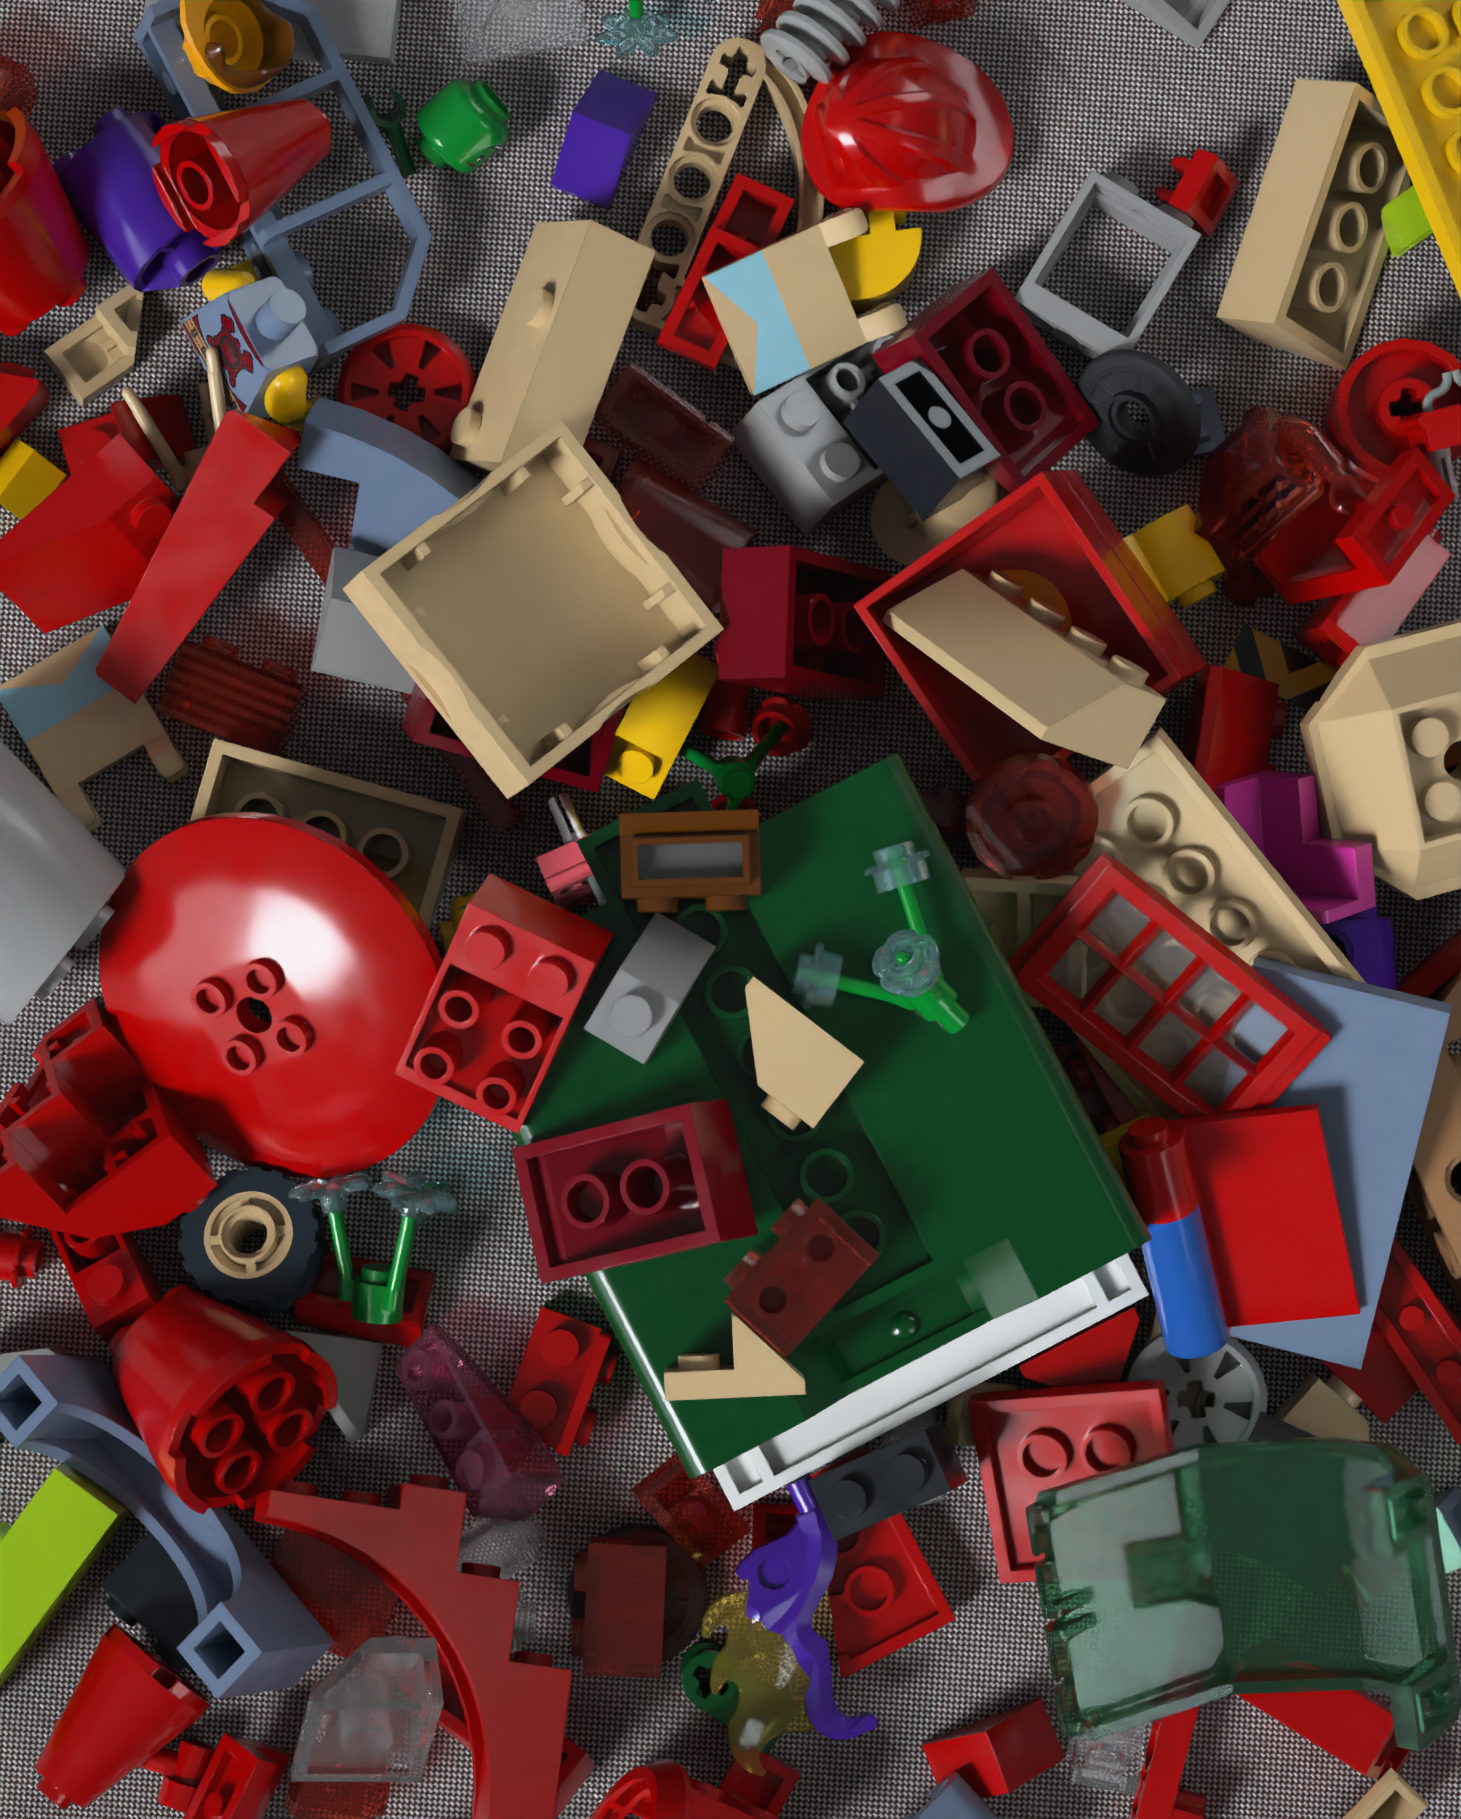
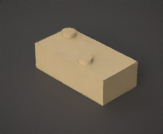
M593 220L536 223L468 406L458 414L451 429L453 446L449 456L462 466L488 476L498 466L560 419H562L583 446L656 251Z

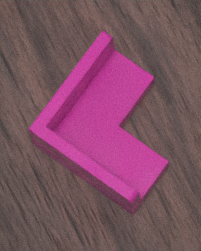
M1264 770L1216 786L1215 795L1319 924H1328L1376 907L1371 842L1320 838L1315 774Z

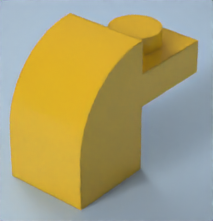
M864 212L868 222L867 234L859 235L828 248L854 312L867 311L881 303L892 301L901 294L911 281L920 253L922 231L921 227L896 230L895 225L906 223L905 212Z
M694 653L658 683L635 697L631 701L615 733L616 737L604 775L654 800L718 676V664Z

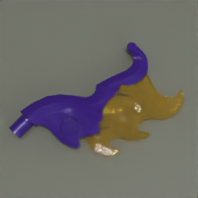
M809 1473L786 1484L799 1511L795 1515L797 1522L786 1534L754 1548L741 1560L734 1571L741 1580L748 1579V1587L729 1591L719 1596L707 1608L702 1618L701 1636L704 1638H709L718 1625L728 1627L729 1631L726 1644L717 1655L711 1669L710 1689L713 1694L717 1695L726 1680L735 1682L739 1689L737 1709L729 1723L728 1742L730 1751L742 1768L749 1773L763 1777L766 1771L762 1767L758 1756L764 1745L770 1739L780 1734L817 1730L830 1739L845 1740L871 1731L878 1725V1720L872 1712L866 1711L850 1717L843 1715L837 1709L833 1699L831 1664L827 1640L823 1636L816 1634L812 1628V1616L834 1575L838 1547L837 1541H834L808 1482V1480L812 1479Z

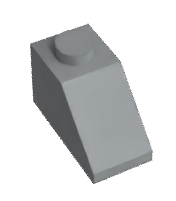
M655 913L617 971L584 1029L640 1063L647 1065L716 946L662 914Z

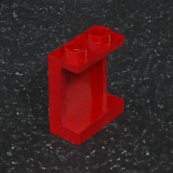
M1419 448L1400 452L1369 494L1349 498L1344 495L1332 478L1325 473L1322 474L1324 494L1258 550L1253 557V561L1288 605L1389 585L1456 495Z

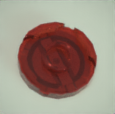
M1044 753L1016 754L993 764L975 781L966 802L967 838L977 858L997 875L1013 879L1012 875L1032 876L1037 880L1053 879L1071 871L1089 854L1095 840L1094 834L1098 827V805L1086 776L1068 761Z

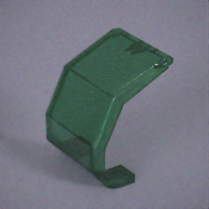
M1334 1436L1196 1443L1041 1490L1036 1496V1502L1025 1508L1032 1555L1039 1556L1042 1553L1045 1554V1558L1034 1564L1042 1617L1045 1619H1055L1044 1626L1051 1677L1055 1681L1063 1677L1065 1680L1054 1688L1062 1736H1079L1095 1741L1232 1694L1369 1690L1389 1694L1396 1745L1400 1748L1415 1751L1423 1750L1445 1734L1454 1725L1461 1709V1685L1434 1489L1431 1480L1397 1446Z

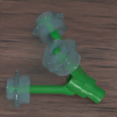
M912 840L874 851L873 856L877 866L865 869V876L872 874L878 894L898 889L910 928L891 934L887 942L876 950L872 966L874 974L881 977L880 984L840 975L843 955L824 951V943L820 942L816 944L813 955L800 952L793 974L791 993L802 995V1007L804 1009H810L811 1005L830 1009L837 990L890 1002L910 1011L916 1009L927 1021L937 1020L950 1034H954L966 1025L970 1015L956 1001L957 992L943 979L944 974L940 968L939 948L934 939L927 933L912 883L931 878L925 857H929L930 853L927 850L916 853Z

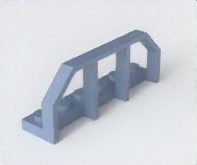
M162 0L150 5L133 36L176 119L226 111V106L218 87L198 77L193 72L192 65L182 48L184 32L180 22L175 23L173 17L180 15V0ZM261 0L272 12L301 27L323 72L245 107L298 98L308 100L332 89L377 175L287 217H283L282 211L278 203H276L238 238L260 280L276 276L281 279L285 288L295 291L304 300L306 315L303 321L318 347L319 355L309 374L311 376L332 366L344 351L402 324L408 316L432 234L315 6L302 0ZM385 192L411 241V245L390 312L343 333L335 314L327 307L322 309L312 289L314 276L308 261L300 251H292L286 236Z

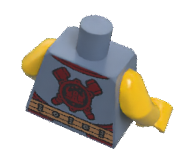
M250 259L229 268L219 267L212 269L203 277L201 284L204 296L212 301L183 318L180 324L206 372H208L206 350L211 346L217 348L227 411L237 409L262 419L271 416L275 421L296 431L303 432L304 421L320 396L318 394L309 401L306 400L308 375L319 355L318 347L303 321L306 315L304 300L295 291L285 288L281 279L276 276L259 281Z

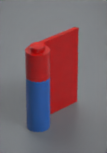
M1318 1103L1168 1121L1160 1117H1148L1131 1124L1128 1131L1121 1136L1118 1141V1148L1129 1195L1152 1237L1151 1240L1141 1246L1165 1348L1169 1354L1182 1359L1208 1356L1226 1345L1231 1327L1360 1314L1361 1304Z

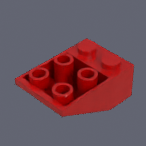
M490 873L466 907L394 1074L518 1134L591 986L614 933Z

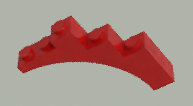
M410 1474L409 1484L402 1483L388 1488L386 1507L380 1506L382 1496L361 1491H343L341 1500L316 1497L318 1486L295 1481H278L277 1491L269 1490L258 1494L253 1521L293 1530L320 1540L350 1556L375 1574L395 1592L426 1629L441 1653L455 1683L466 1718L473 1764L472 1819H554L572 1670L552 1667L553 1655L537 1652L514 1651L513 1662L509 1661L520 1581L500 1579L501 1567L488 1564L463 1562L461 1573L456 1572L467 1493L447 1490L449 1480L446 1478Z

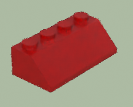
M1210 665L1195 679L1183 755L1215 793V788L1219 784L1264 770L1276 771V765L1267 764L1270 739L1280 740L1286 716V702L1277 701L1279 688L1277 683L1226 667Z

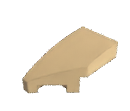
M130 284L96 306L95 316L44 350V360L82 407L108 390L134 368L144 292L133 289Z

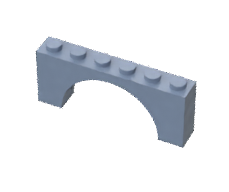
M18 1355L0 1375V1431L12 1446L18 1450L33 1451L54 1458L90 1478L130 1510L170 1555L192 1593L198 1613V1626L176 1649L217 1699L292 1688L335 1643L224 1507L208 1508L204 1515L197 1513L185 1505L168 1488L115 1385L113 1373L99 1356Z

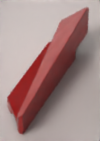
M231 409L225 413L96 667V674L99 678L134 704L138 702L287 505V501L267 486L301 443L302 436L294 430L237 409Z

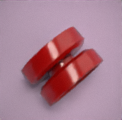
M1401 338L1375 345L1351 364L1327 400L1323 425L1330 454L1346 475L1373 489L1400 452L1411 450L1407 431H1402L1399 428L1401 415L1392 417L1390 410H1401L1406 416L1423 412V400L1429 391L1441 385L1443 381L1442 373L1460 369L1461 372V364L1454 355L1432 342ZM1453 378L1450 389L1433 401L1432 409L1455 404L1461 405V387L1453 381ZM1461 444L1450 447L1452 454L1450 456L1451 462L1461 455Z

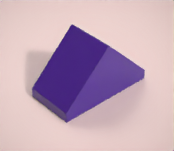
M599 70L572 111L551 187L609 211L656 103L658 93Z

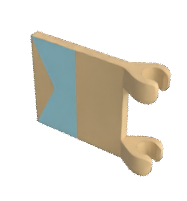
M861 208L841 209L805 229L701 276L750 395L755 396L867 342L894 333L907 325L906 315L899 303L884 302L856 317L828 249L831 246L857 237L868 230V222Z
M101 625L0 686V701L56 798L90 833L102 825V819L81 787L85 782L144 747L159 774L170 783L178 781L189 773V766L167 733L146 695L143 694L138 702L134 704L97 676L96 667L112 638L104 625Z

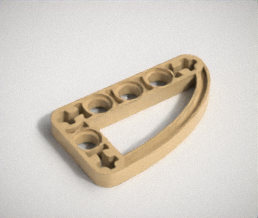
M739 37L726 39L712 53L637 240L638 243L656 251L651 242V234L659 226L668 224L682 230L687 241L686 248L678 255L665 256L657 251L655 252L642 289L651 267L658 271H663L655 292V298L663 302V305L651 304L647 312L634 308L629 324L634 328L657 337L660 336L684 285L685 276L760 89H762L774 105L790 145L796 194L794 233L823 219L824 196L820 194L811 181L801 150V129L808 105L797 82L792 81L781 73L770 61L762 46L749 39ZM735 57H740L747 61L745 71L753 75V77L742 75L731 100L727 96L721 95L728 75V68L720 63L731 65ZM708 89H711L715 94H708ZM736 102H743L744 106L740 107ZM709 111L724 114L731 122L732 133L723 141H708L698 132L696 122L699 116ZM685 168H695L703 172L709 181L708 192L701 198L696 199L685 198L679 194L673 181L679 171ZM665 272H674L677 275L672 279ZM726 347L719 362L740 370L732 350Z

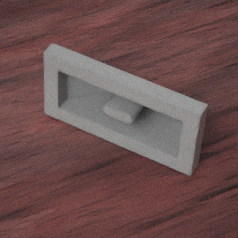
M296 1327L286 1331L308 1343L330 1364L337 1380L338 1397L336 1407L328 1409V1412L350 1444L354 1443L367 1433L383 1344Z

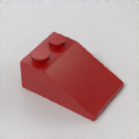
M117 434L0 539V590L44 633L51 632L131 600L181 501L120 434Z

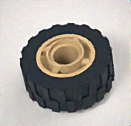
M248 1167V1170L243 1171L233 1169L225 1172V1176L216 1180L218 1186L209 1192L206 1200L195 1210L188 1212L186 1217L182 1216L179 1227L182 1230V1238L178 1240L179 1252L185 1259V1262H183L184 1268L204 1294L246 1314H257L259 1317L271 1315L272 1311L278 1309L284 1311L294 1306L293 1302L300 1296L304 1298L312 1290L310 1286L316 1277L320 1278L324 1270L322 1265L324 1256H328V1243L324 1235L327 1232L325 1222L318 1213V1208L303 1188L294 1180L290 1182L283 1173L273 1169L271 1172L263 1171L261 1167ZM256 1230L267 1231V1239L262 1248L250 1254L240 1252L241 1243L249 1233Z

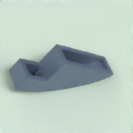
M319 396L304 421L297 468L360 483L349 545L350 550L380 557L431 517L444 512L481 482L478 477L439 448L405 428L362 409Z

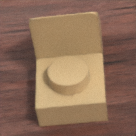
M734 1310L731 1312L734 1365L720 1366L719 1353L678 1355V1368H665L664 1371L665 1401L806 1394L804 1375Z

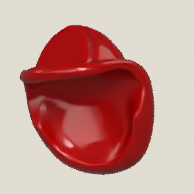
M881 31L866 35L867 41L862 48H857L853 45L846 48L850 57L846 66H840L833 62L828 67L833 75L832 81L829 84L817 83L804 114L801 129V150L811 181L820 194L832 204L841 209L861 208L863 212H949L980 201L991 193L1005 177L1014 152L1015 138L1010 112L1002 94L993 81L966 57L944 45L917 35L904 32Z

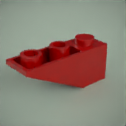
M49 1229L92 1329L109 1345L114 1334L119 1329L133 1324L145 1311L163 1299L164 1293L131 1231L89 1239Z

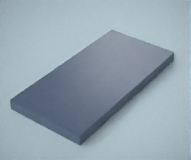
M1255 957L1252 968L1323 1023L1322 1026L1333 1034L1332 1039L1268 1109L1318 1103L1360 1299L1361 1312L1355 1315L1231 1327L1229 1336L1361 1370L1452 1004ZM1253 1003L1239 1020L1233 1047L1256 1065L1287 1029ZM1231 1061L1221 1103L1247 1075V1073Z

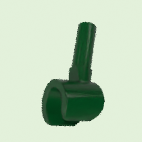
M388 85L390 94L394 99V105L387 114H376L375 105L368 93L365 94L363 101L374 123L383 128L386 138L389 139L400 173L404 178L417 173L401 124L407 111L406 103L402 96L393 87Z

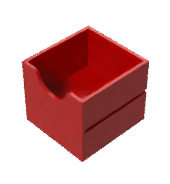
M1077 469L1041 471L853 605L977 790L993 771L1009 762L1027 758H1039L1065 765L1081 753L1039 739L882 622L888 609L963 568L987 578L992 569L997 571L1021 569L1037 573L1048 579L1058 588L1066 600L1071 615V627L1077 626L1103 640L1107 644L1103 655L1109 659H1112L1113 655H1118L1147 671L1149 676L1145 684L1163 697L1210 666Z

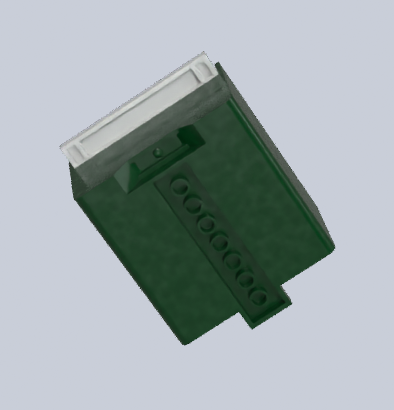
M899 753L891 755L759 823L761 897L747 898L748 910L706 911V899L678 900V912L660 913L716 946L647 1065L640 1063L586 1031L584 1027L617 971L655 914L637 913L636 901L622 900L619 819L576 841L607 900V903L580 917L613 932L614 935L518 1134L513 1131L511 1133L520 1147L688 1103L721 1099L729 1100L759 1235L585 1274L690 1479L713 1470L733 1510L736 1511L1149 1295L1128 1252L1145 1244L1152 1237ZM697 778L632 813L714 811ZM742 843L638 846L639 880L743 877ZM898 847L901 850L934 955L944 974L943 979L957 992L956 1001L970 1015L966 1025L954 1034H950L937 1020L927 1021L916 1009L910 1011L890 1002L800 981L797 978L798 970L801 967L896 988L906 976L895 959L896 953L900 950H905L917 963L920 962L887 854L890 848ZM753 976L864 1061L814 1128H811L801 1120L796 1128L792 1130L760 1106L768 1094L757 1086L745 987ZM732 1310L737 1312L805 1378L806 1394L665 1401L664 1371L665 1368H678V1355L719 1353L720 1366L734 1365Z

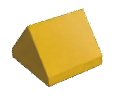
M15 438L0 458V505L22 520L56 490L68 476L33 448Z

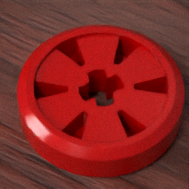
M406 323L363 342L351 350L339 374L337 402L362 409L401 426L448 454L453 446L451 441L453 423L458 414L468 406L476 385V379L467 357L454 341L433 328ZM408 379L418 381L416 385L418 392L425 393L422 403L417 401L411 402L408 411L398 409L399 402L397 398L391 397L393 387L404 388Z

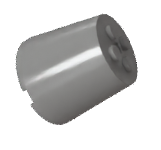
M1 740L0 1022L9 1026L34 995L44 1001L54 991L75 964V961L66 955L71 947L75 945L83 951L115 911L105 903L125 878L124 873L126 869Z

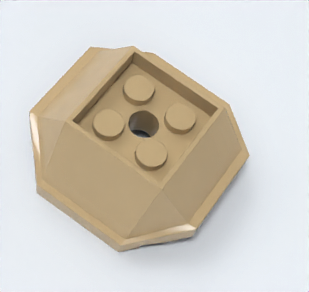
M1460 618L1355 646L1334 675L1320 701H1315L1299 723L1310 774H1315L1318 815L1323 838L1371 842L1374 878L1404 896L1415 900L1461 889ZM1456 743L1460 752L1459 763L1454 771L1448 774L1444 767V755L1449 746Z

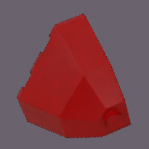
M92 998L43 1036L32 1053V1056L38 1061L39 1065L26 1086L22 1083L13 1084L0 1104V1218L93 1239L167 1225L181 1213H188L199 1207L206 1200L209 1192L218 1186L208 1157L194 1133L153 1082L143 1081L136 1060L113 1030L107 1012L95 998Z

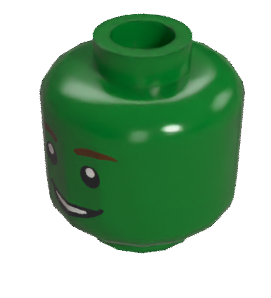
M457 78L448 83L418 110L417 121L423 135L416 143L424 156L437 169L442 170L445 166L449 165L461 173L468 174L476 170L509 140L506 122L512 116L501 98L485 81L479 78L472 83L464 78Z

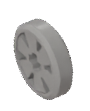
M1162 1333L1146 1343L1132 1360L1124 1382L1163 1379L1178 1468L1190 1471L1210 1470L1226 1465L1242 1455L1260 1412L1266 1413L1267 1410L1265 1380L1259 1365L1251 1353L1230 1336L1226 1345L1217 1352L1195 1359H1182L1169 1354L1166 1351ZM1193 1380H1198L1200 1389L1212 1394L1211 1404L1201 1405L1203 1414L1191 1416L1187 1406L1177 1403L1178 1392H1188L1186 1383Z

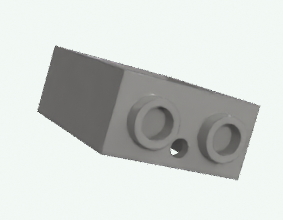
M1094 170L1090 171L1014 297L1036 329L1090 361L1111 350H1133L1202 235L1192 229L1193 221L1182 211L1167 204H1161L1158 209L1138 197L1139 189L1128 179L1109 171L1106 172L1105 176H1102ZM1091 206H1094L1172 253L1123 335L1043 288V285Z

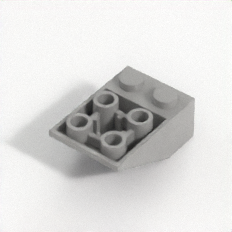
M898 331L867 342L802 373L758 401L728 435L804 536L850 507L887 479V476L843 422L877 379L885 375L872 357V354Z

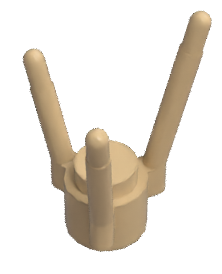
M213 346L208 347L206 350L208 383L203 382L199 385L201 410L208 446L184 452L187 463L185 466L179 464L133 388L125 387L122 390V396L133 412V416L168 471L173 492L188 488L227 412L219 352Z

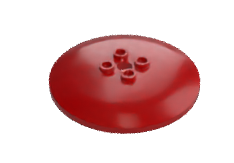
M228 812L209 815L187 822L161 837L130 864L124 873L125 878L112 894L108 906L115 912L101 931L99 970L105 1007L113 1030L136 1060L143 1081L153 1082L173 1109L189 1126L196 1138L223 1155L250 1167H261L263 1171L271 1172L273 1169L283 1173L285 1176L297 1178H324L353 1173L381 1162L399 1150L421 1129L434 1112L441 1096L394 1073L443 960L418 912L403 892L382 870L350 845L321 829L298 820L258 812ZM249 997L261 1000L267 1005L271 1012L272 1023L264 1022L254 1015L250 1008Z

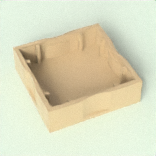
M562 419L498 466L473 490L441 514L431 517L365 567L343 588L346 595L507 799L533 783L598 731L605 721L635 697L658 683L724 630L670 558L650 542L639 530L627 512L618 491Z

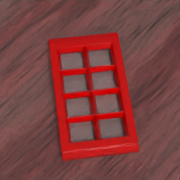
M1104 851L1098 855L1008 961L1022 989L1184 1118L1268 1109L1326 1046L1333 1035L1322 1026L1323 1023L1115 857L1112 859Z

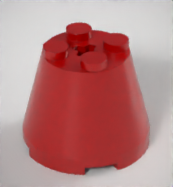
M14 106L10 111H0V330L6 336H15L24 331L32 321L43 316L55 306H70L84 294L87 289V281L82 275L89 261L90 249L39 133L23 113Z
M182 1284L170 1289L160 1302L145 1311L133 1324L119 1329L110 1341L109 1353L114 1357L113 1378L115 1385L164 1482L185 1505L203 1515L208 1508L224 1507L231 1504H236L242 1511L256 1505L258 1494L269 1490L277 1491L278 1481H291L317 1451V1448L310 1441L322 1421L325 1410L334 1408L337 1404L338 1387L334 1371L330 1364L308 1343L211 1296L195 1292L188 1285Z

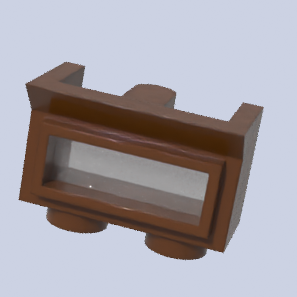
M758 809L619 814L622 900L636 901L637 913L678 912V900L706 899V911L748 910L747 898L761 897Z

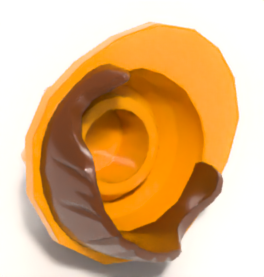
M180 0V24L184 32L182 48L192 65L193 72L210 84L216 85L231 94L255 93L267 84L273 76L283 70L292 59L296 49L295 32L293 31L292 24L268 9L261 0Z

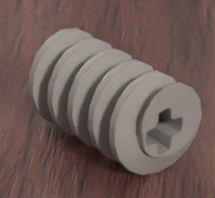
M794 0V11L782 12L776 21L777 29L765 30L761 34L760 43L770 61L792 81L806 84V80L811 76L822 84H829L832 81L833 75L824 61L828 58L840 66H846L850 57L841 43L845 40L857 48H862L866 44L867 38L858 24L862 22L872 29L879 30L883 26L884 20L875 6L879 4L889 11H897L901 2L900 0Z

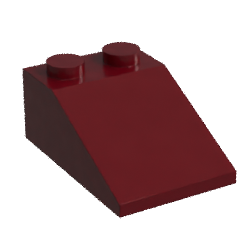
M993 267L951 286L872 354V357L885 375L920 356L1001 455L986 473L1011 493L1041 471H1048L1100 424Z
M728 1099L688 1103L512 1148L541 1284L759 1235Z

